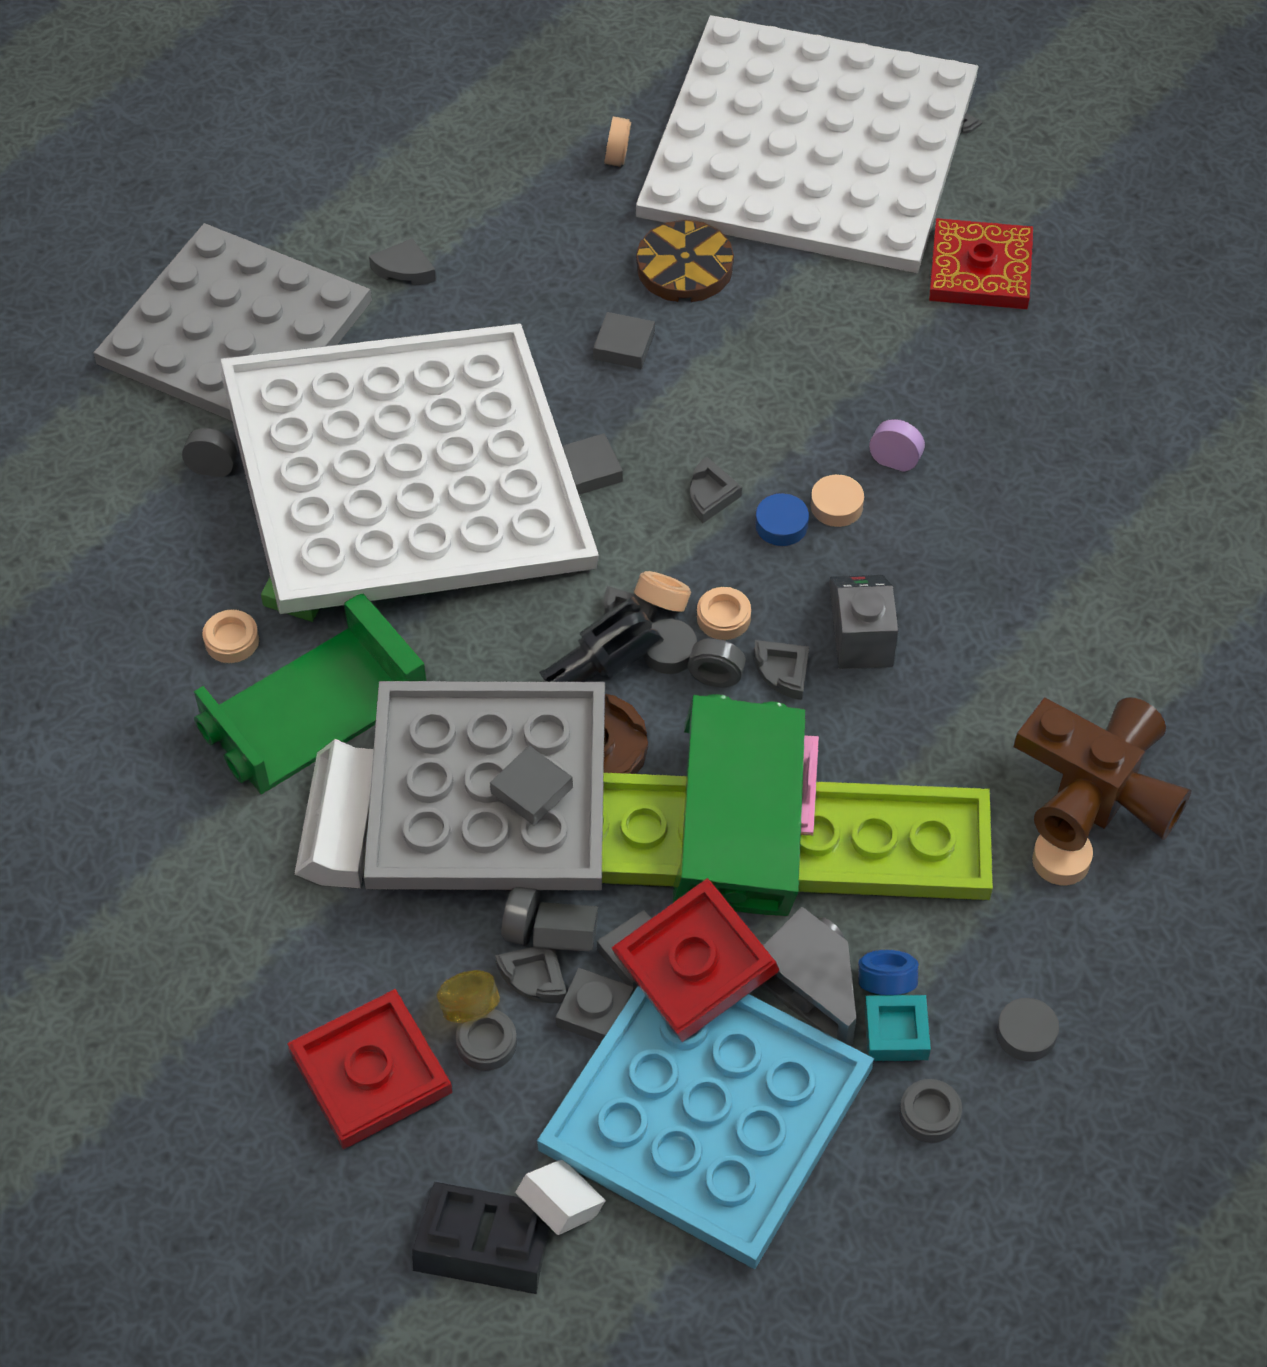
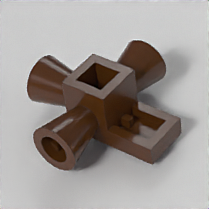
M1044 697L1017 732L1013 746L1063 774L1057 795L1039 808L1034 815L1035 826L1044 839L1066 851L1080 850L1087 841L1093 823L1105 829L1121 805L1162 840L1167 838L1182 815L1192 790L1138 773L1145 751L1160 740L1166 732L1165 721L1156 708L1138 698H1123L1117 702L1105 730Z

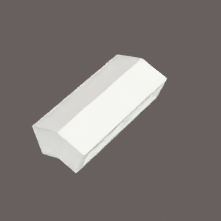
M334 739L317 752L295 875L324 886L361 888L365 866L374 749L355 748Z

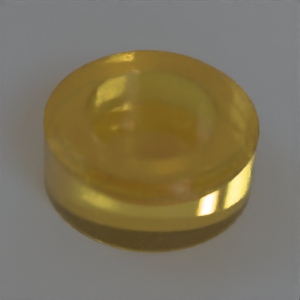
M471 970L459 973L446 980L437 992V1000L446 1020L454 1023H464L479 1019L494 1010L500 1001V995L494 977L490 973L481 970Z

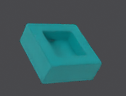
M926 995L866 996L864 1011L868 1056L874 1058V1061L929 1060L931 1046Z

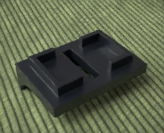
M434 1182L412 1249L413 1271L537 1294L542 1262L551 1228L520 1197ZM485 1212L495 1213L484 1252L474 1251Z

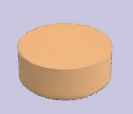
M613 116L605 164L618 167L624 165L631 129L629 119Z
M829 475L816 482L811 494V510L816 519L829 526L842 527L854 523L861 516L864 491L856 480L845 475Z
M645 571L640 574L634 593L641 599L658 607L678 612L685 610L691 595L689 587L672 577L651 571Z
M730 587L714 588L703 594L698 602V625L705 634L712 638L720 640L736 638L742 635L750 625V601L737 589Z
M225 610L213 615L203 628V640L208 654L215 660L223 663H235L245 660L255 652L259 644L256 622L249 614L243 611Z
M1040 834L1035 843L1032 858L1033 865L1037 873L1050 883L1056 885L1075 884L1087 875L1093 857V848L1087 838L1082 849L1066 851L1052 845Z

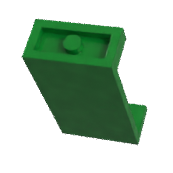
M364 594L356 595L344 602L348 629L220 705L204 686L194 691L200 713L194 717L195 724L208 744L212 746L219 742L227 753L224 754L226 764L240 783L249 779L262 795L316 762L317 752L334 739L347 743L375 726L379 681H427L424 662Z
M720 694L708 696L693 695L684 725V733H689L682 854L681 863L674 881L673 903L708 878L736 912L788 916L799 892L805 709L787 707L780 702H764L760 704L737 701Z

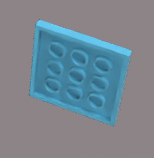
M638 986L538 1138V1151L556 1161L563 1160L585 1177L747 1266L756 1269L870 1074L874 1058L750 994L743 997L692 1036L681 1042Z

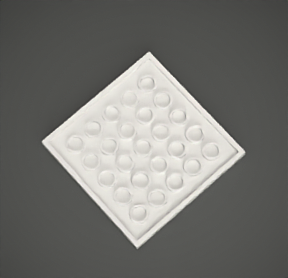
M710 15L637 200L636 217L665 223L680 220L704 222L720 230L725 235L918 273L961 132L964 116L976 82L978 65Z
M521 324L220 359L224 389L279 614L340 606L359 594H364L370 601L597 569L599 554Z

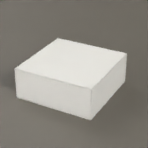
M558 1160L527 1173L515 1192L557 1235L591 1221L597 1216L606 1201L577 1171L563 1160Z

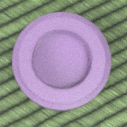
M887 420L877 427L869 447L873 458L879 464L900 471H908L917 465L924 451L925 442L921 433L911 424L901 420Z

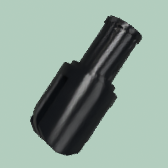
M631 597L579 632L582 637L578 640L580 646L539 673L545 682H586L598 673L602 677L607 674L611 678L661 644L664 638L658 630L651 629V620L644 612H639V603L634 597Z

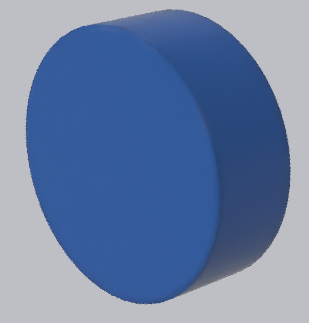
M784 493L770 495L763 499L757 507L756 531L764 541L772 545L788 546L795 544L807 533L808 508L796 496Z
M878 950L867 953L858 962V984L868 992L881 995H899L911 992L918 986V961L910 954L896 950Z

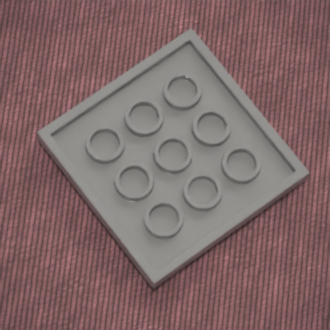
M204 223L94 351L96 364L232 421L221 376L220 359L338 345L372 301L371 290Z
M379 681L364 868L366 889L512 890L515 887H524L537 890H602L605 682ZM528 745L573 777V788L535 825L491 794L490 782Z

